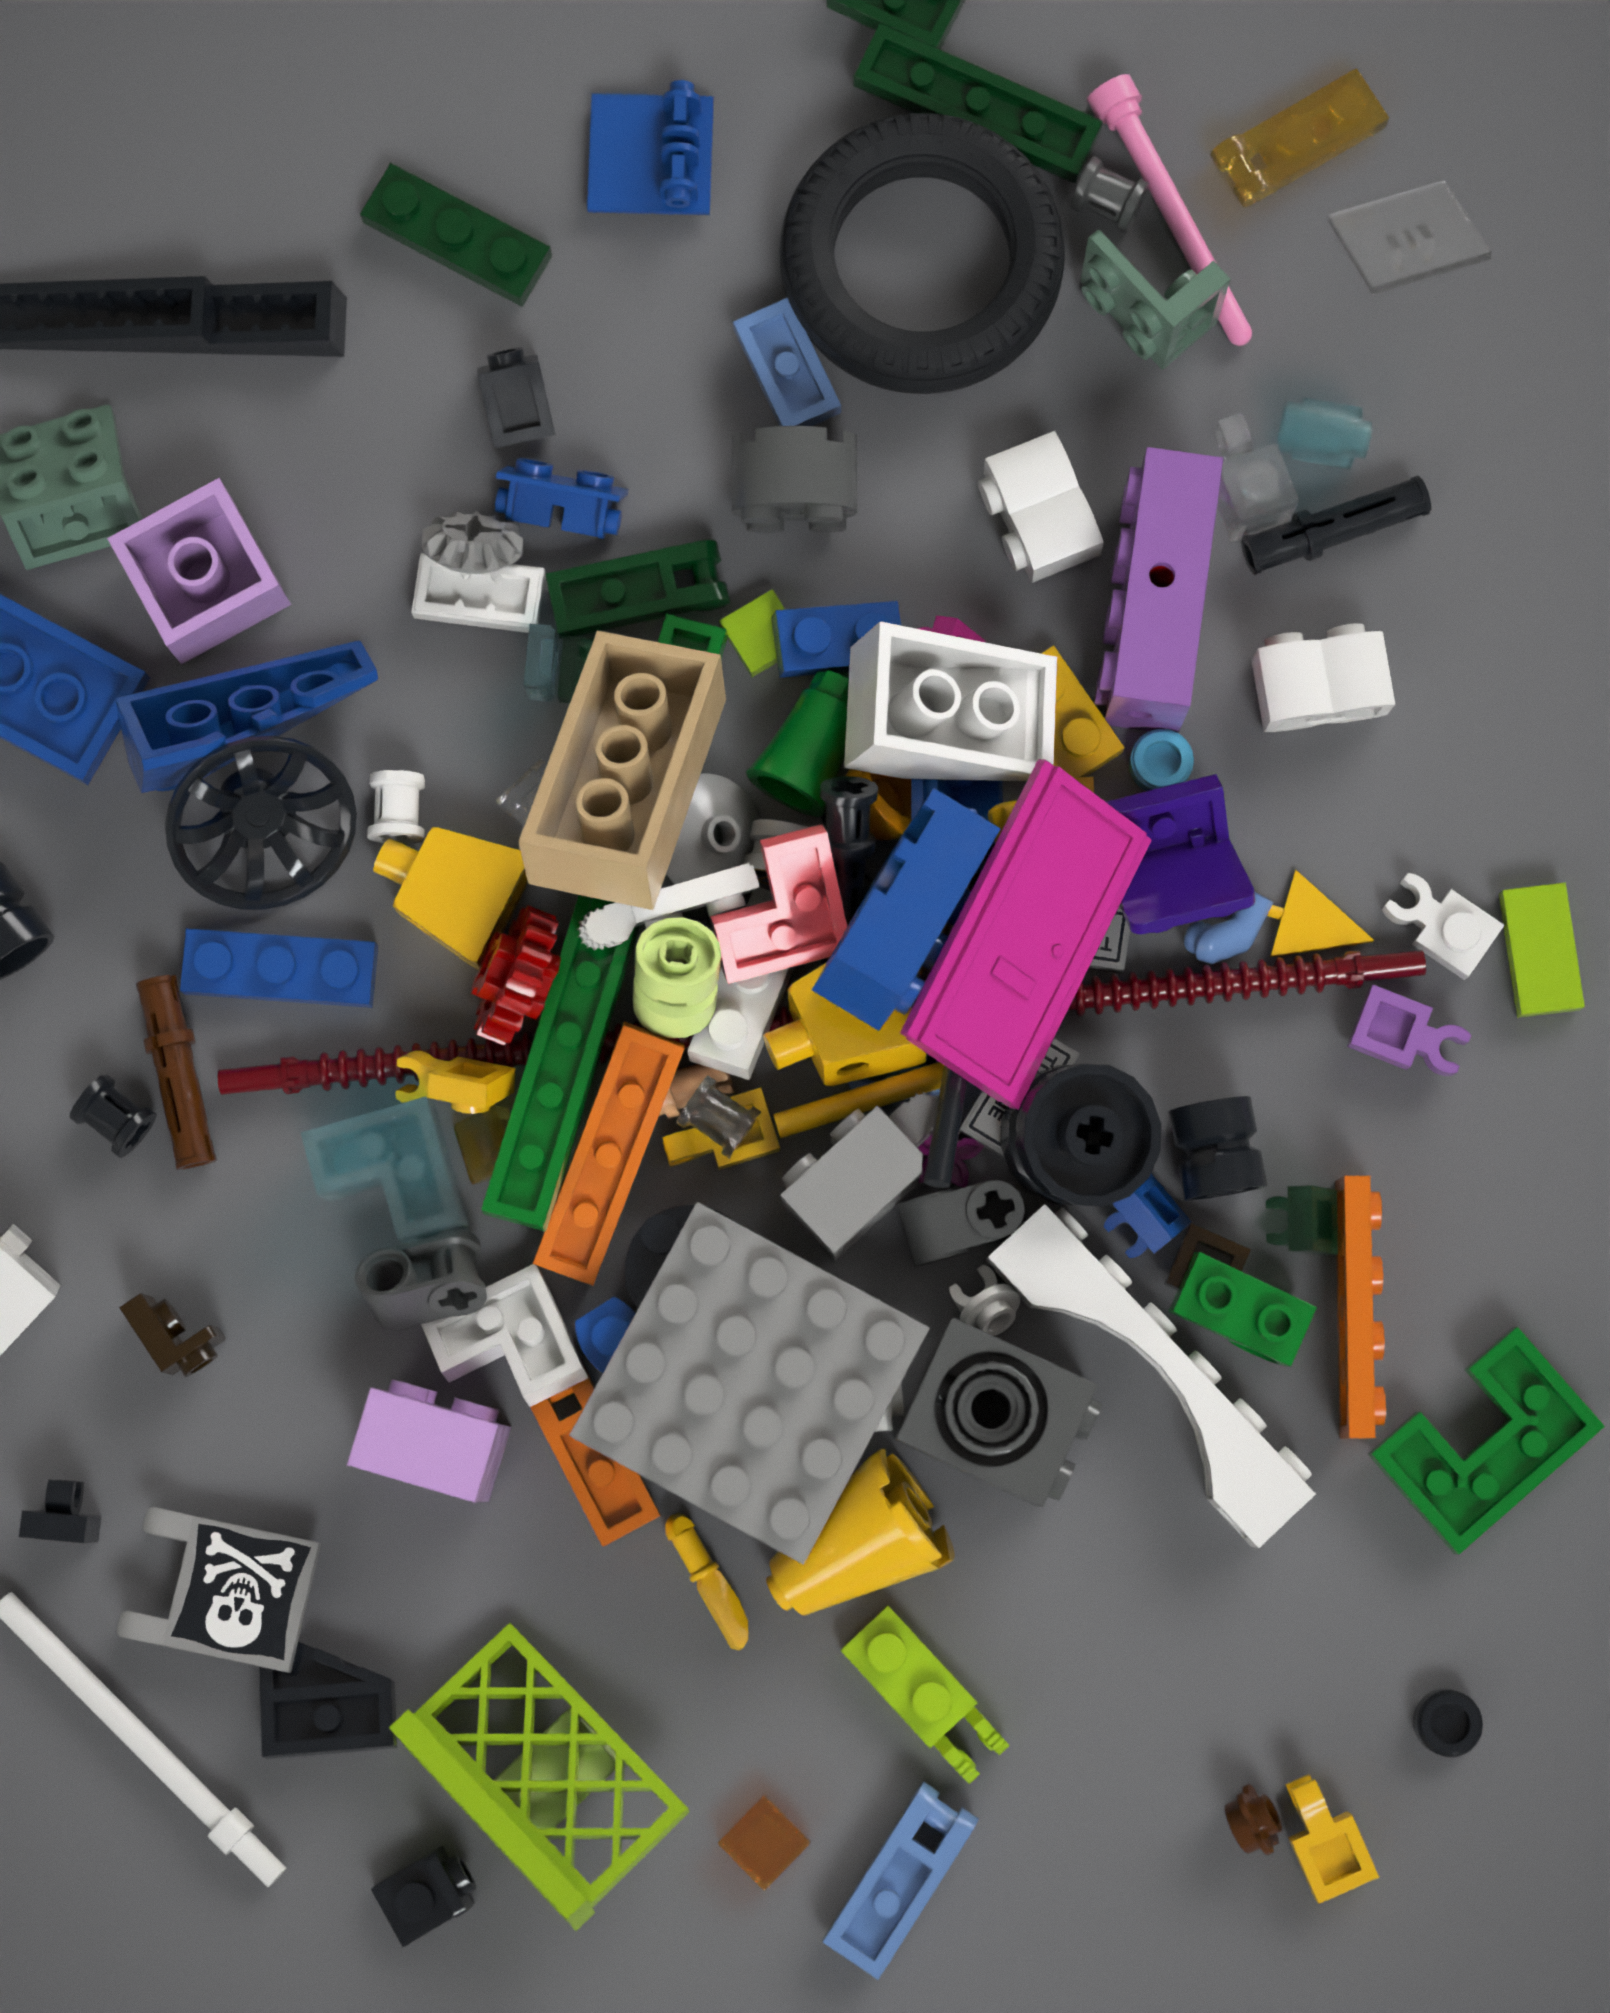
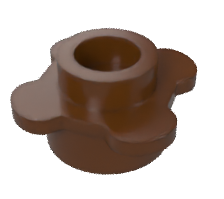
M1250 1784L1242 1787L1243 1792L1237 1795L1236 1800L1225 1804L1226 1819L1237 1843L1245 1853L1250 1854L1261 1849L1265 1855H1270L1274 1853L1273 1846L1279 1844L1277 1833L1282 1831L1281 1820L1270 1798L1266 1794L1258 1796L1255 1789Z

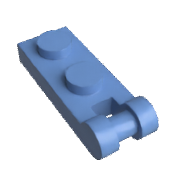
M924 1781L913 1794L901 1817L823 1937L824 1944L877 1980L881 1977L940 1884L979 1819L963 1807L957 1812L937 1799L940 1792ZM923 1821L943 1834L934 1851L913 1838Z

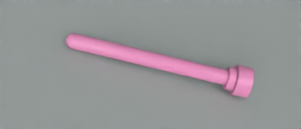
M1124 74L1112 78L1097 87L1088 96L1087 102L1097 119L1102 120L1103 124L1106 123L1110 131L1117 130L1143 180L1150 183L1148 190L1187 263L1198 274L1215 260L1138 118L1142 113L1139 106L1142 97L1131 76ZM1228 286L1218 321L1229 341L1236 346H1243L1250 341L1252 329Z

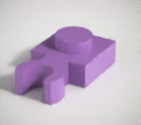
M1372 985L1368 989L1347 1047L1405 1070L1411 1067L1417 1054L1424 1058L1426 1065L1434 1073L1442 1076H1453L1458 1072L1460 1066L1445 1060L1441 1056L1439 1051L1440 1044L1443 1040H1451L1457 1044L1465 1045L1469 1042L1471 1034L1457 1025H1445L1438 1029L1430 1027L1427 1023L1433 1010L1432 1007Z

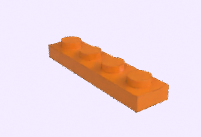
M624 1021L556 1198L547 1231H544L535 1253L534 1265L583 1283L594 1285L684 1052V1043L653 1034L649 1030Z
M1343 1176L1335 1181L1339 1439L1376 1438L1375 1425H1384L1386 1418L1385 1390L1383 1386H1375L1374 1360H1382L1385 1349L1383 1322L1373 1321V1295H1381L1383 1290V1263L1381 1256H1372V1230H1380L1382 1200L1379 1191H1371L1370 1176Z

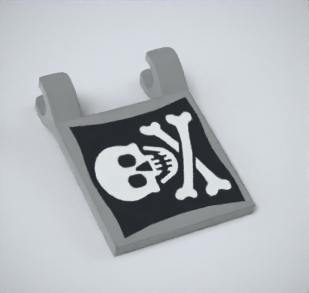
M148 1508L143 1522V1530L146 1533L187 1542L169 1618L163 1619L124 1611L119 1618L117 1634L123 1638L291 1673L322 1543L161 1508Z

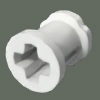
M383 770L371 773L369 784L371 788L375 789L374 824L368 826L367 838L378 843H385L388 838H392L402 844H413L423 841L425 829L418 826L419 791L425 788L424 775L404 770Z

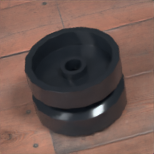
M1056 1065L1036 1073L1019 1110L1006 1107L1001 1118L1000 1146L1009 1171L1029 1193L1055 1204L1107 1206L1130 1197L1150 1177L1161 1152V1121L1152 1097L1133 1076L1110 1065ZM1079 1125L1083 1129V1139L1076 1137V1130Z

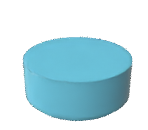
M1155 729L1142 735L1136 741L1129 757L1130 774L1134 782L1144 791L1187 781L1194 764L1193 752L1187 740L1179 733L1169 729Z

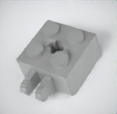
M925 1092L921 1095L916 1093L915 1097L909 1098V1103L904 1102L889 1117L878 1106L866 1116L859 1108L856 1109L831 1132L830 1136L832 1139L830 1142L834 1146L819 1160L811 1153H808L783 1176V1186L786 1188L780 1195L783 1207L834 1262L919 1184L918 1179L922 1173V1153L918 1150V1147L930 1137V1132L933 1131L938 1098L934 1099L926 1095Z

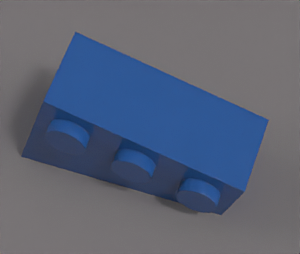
M933 788L884 861L815 982L812 991L878 1031L894 1009L905 1015L925 983L916 974L921 966L930 970L937 960L948 938L941 931L946 922L952 926L956 923L971 893L966 888L1001 828Z

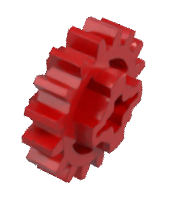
M527 905L526 909L522 908L520 910L517 921H512L508 935L497 931L494 933L487 946L486 954L474 978L471 994L482 998L475 1013L478 1015L474 1024L476 1035L505 1046L506 1043H511L515 1031H520L524 1015L535 1020L540 1015L561 962L560 956L550 953L557 940L555 931L559 921L555 920L556 916Z

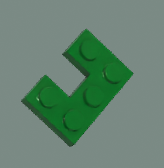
M1518 1327L1510 1329L1464 1369L1507 1418L1501 1426L1469 1454L1461 1459L1421 1411L1415 1412L1368 1453L1370 1458L1456 1555L1461 1554L1605 1427Z

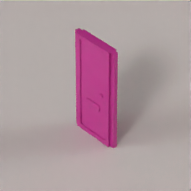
M1038 759L900 1034L905 1036L906 1040L998 1102H1002L1012 1109L1019 1110L1152 839L1146 836L1147 833L1059 766L1052 765L1046 759Z

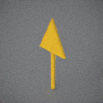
M1296 869L1284 908L1272 905L1267 915L1268 917L1280 920L1270 957L1375 941Z

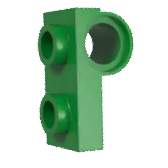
M1195 1252L1168 1312L1228 1339L1229 1343L1252 1355L1278 1365L1291 1367L1317 1307L1208 1255Z

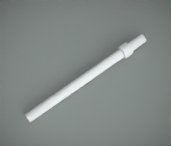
M10 1592L0 1600V1619L211 1830L207 1837L225 1855L232 1851L267 1887H270L287 1868L251 1832L254 1825L236 1807L230 1811L13 1592Z

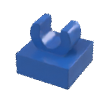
M1151 1173L1150 1177L1130 1197L1112 1203L1117 1210L1106 1219L1103 1227L1107 1232H1110L1121 1223H1129L1138 1234V1239L1125 1253L1129 1258H1135L1148 1248L1153 1253H1156L1192 1221Z

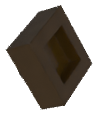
M1191 1223L1186 1230L1164 1284L1178 1290L1195 1252H1201L1242 1272L1251 1249Z

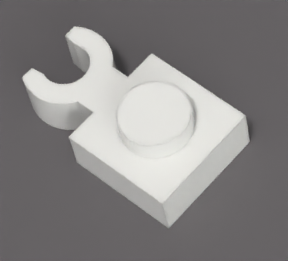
M1407 873L1400 884L1414 894L1416 899L1415 906L1411 909H1404L1389 899L1381 909L1383 914L1396 924L1408 925L1413 923L1422 930L1412 945L1419 950H1423L1425 954L1463 980L1467 979L1502 930L1504 924L1452 889L1439 903L1432 898L1431 889L1423 878Z

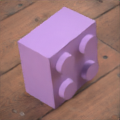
M220 478L107 538L165 645L181 665L291 605Z
M391 1379L388 1391L370 1387L347 1463L348 1466L474 1503L489 1502L511 1430V1426L496 1422L500 1410L454 1398L451 1409L435 1405L438 1392Z

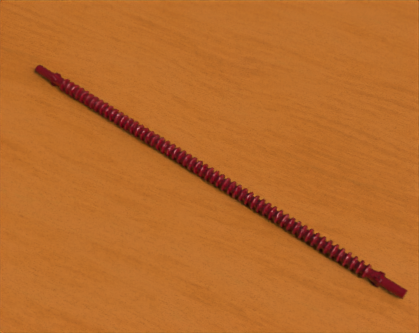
M1423 950L1361 956L1360 951H1349L1342 957H1333V959L1322 960L1319 954H1314L1310 962H1303L1302 957L1297 955L1291 964H1285L1283 958L1278 957L1272 966H1267L1263 959H1259L1256 967L1249 968L1245 961H1241L1238 964V969L1234 970L1230 969L1227 963H1222L1219 971H1211L1210 966L1206 964L1202 967L1200 973H1193L1191 967L1187 966L1181 975H1175L1174 971L1168 968L1165 971V976L1156 977L1155 972L1149 970L1146 978L1139 979L1135 972H1130L1128 980L1124 981L1119 980L1117 974H1112L1109 982H1101L1100 977L1095 975L1090 984H1083L1081 982L1068 1010H1076L1077 1015L1082 1017L1087 1008H1094L1095 1013L1101 1015L1106 1006H1112L1114 1012L1119 1013L1122 1010V1005L1129 1004L1133 1011H1138L1140 1004L1144 1002L1149 1003L1151 1009H1156L1160 1001H1167L1168 1005L1173 1008L1177 1005V1000L1186 999L1187 1004L1192 1006L1198 997H1204L1205 1002L1211 1004L1214 1001V996L1222 995L1225 1002H1230L1232 995L1236 993L1241 994L1243 1000H1248L1251 992H1259L1262 998H1267L1270 990H1277L1278 994L1283 997L1287 994L1289 988H1295L1299 995L1304 994L1308 986H1314L1317 993H1321L1325 985L1333 984L1336 986L1344 985L1348 989L1361 988L1364 981L1426 975V959ZM785 1006L781 1007L779 1014L775 1015L769 1031L794 1022L791 1013L788 1012ZM639 1021L633 1022V1025L641 1027ZM620 1023L614 1025L613 1031L607 1032L599 1058L601 1064H605L607 1057L611 1056L622 1028ZM524 1032L522 1040L515 1041L512 1038L511 1043H506L505 1046L485 1039L484 1044H476V1040L470 1037L465 1046H458L457 1041L451 1039L446 1048H440L438 1042L432 1041L430 1049L422 1050L418 1043H414L411 1051L408 1052L403 1051L400 1045H395L392 1053H385L382 1047H377L373 1055H366L365 1050L360 1048L354 1057H348L347 1052L341 1050L338 1053V1058L330 1059L326 1052L320 1054L319 1060H298L294 1056L281 1057L280 1064L219 1069L217 1074L218 1088L221 1095L283 1089L286 1094L299 1093L303 1088H310L316 1085H322L325 1091H330L333 1083H340L341 1087L347 1090L352 1081H359L360 1086L366 1088L371 1079H377L379 1085L385 1086L387 1078L395 1077L399 1084H403L406 1076L409 1075L414 1076L415 1080L419 1082V1078L413 1070L397 1066V1059L412 1051H423L434 1058L444 1061L463 1057L516 1068V1065L520 1064L526 1066L534 1039L531 1038L528 1032ZM694 1035L686 1038L670 1039L684 1043L685 1048H689Z

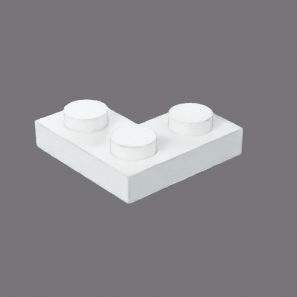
M534 1264L487 1286V1300L477 1311L468 1315L450 1316L421 1324L439 1369L448 1382H452L505 1355L522 1396L531 1407L589 1378L544 1276L538 1266Z

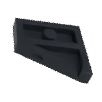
M301 1642L297 1644L291 1673L259 1666L263 1758L275 1759L397 1748V1737L389 1729L396 1721L395 1682L392 1679L364 1667L356 1666L335 1655Z

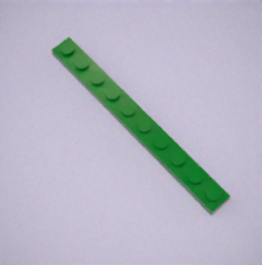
M666 614L658 642L720 654L722 659L728 635L727 629ZM583 895L578 896L561 950L559 971L547 995L481 1211L484 1215L547 1231L640 925L633 928L629 938L622 942V944L610 948L604 946V949L597 948L595 951L591 947L587 949V945L584 943L581 944V938L577 937L579 935L577 928L580 927L579 922L584 920V916H589L588 913L590 911L595 912L596 908L602 909L603 906L615 902Z

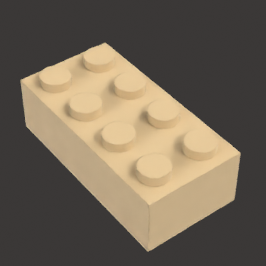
M596 632L519 839L528 884L654 910L726 701L720 654L608 632Z

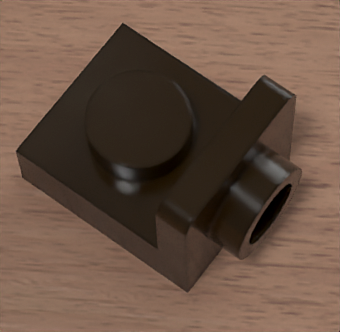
M140 1293L119 1307L162 1373L174 1375L181 1370L183 1375L188 1377L198 1372L218 1357L214 1347L226 1339L220 1328L208 1325L182 1342L179 1335L186 1331V1327L173 1306L165 1298L157 1303L153 1297Z

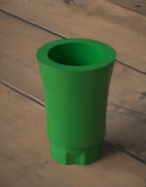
M829 670L827 672L817 671L809 688L802 690L791 712L771 742L746 771L748 779L759 790L775 801L797 812L815 817H821L825 813L826 802L820 797L821 783L826 779L837 777L845 759L849 678Z

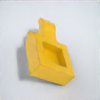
M412 1051L397 1059L398 1067L413 1070L419 1078V1086L407 1084L396 1090L395 1098L405 1104H418L427 1098L450 1102L451 1108L457 1112L476 1114L488 1111L490 1106L513 1094L515 1090L516 1068L463 1057L444 1061L434 1058L423 1051Z
M761 1087L701 1105L699 1110L704 1125L662 1137L663 1147L670 1167L695 1160L713 1152L718 1170L780 1151V1145Z
M1310 1774L1286 1783L1285 1786L1291 1801L1306 1829L1288 1837L1316 1902L1320 1904L1379 1878L1353 1815L1347 1811L1332 1818L1316 1780H1312Z

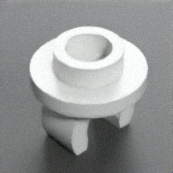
M982 1265L977 1270L985 1283L983 1291L973 1297L966 1296L956 1283L949 1287L953 1301L961 1312L960 1321L995 1336L1005 1331L1015 1320L1016 1311L1020 1305V1296L1010 1284H1000L991 1268Z

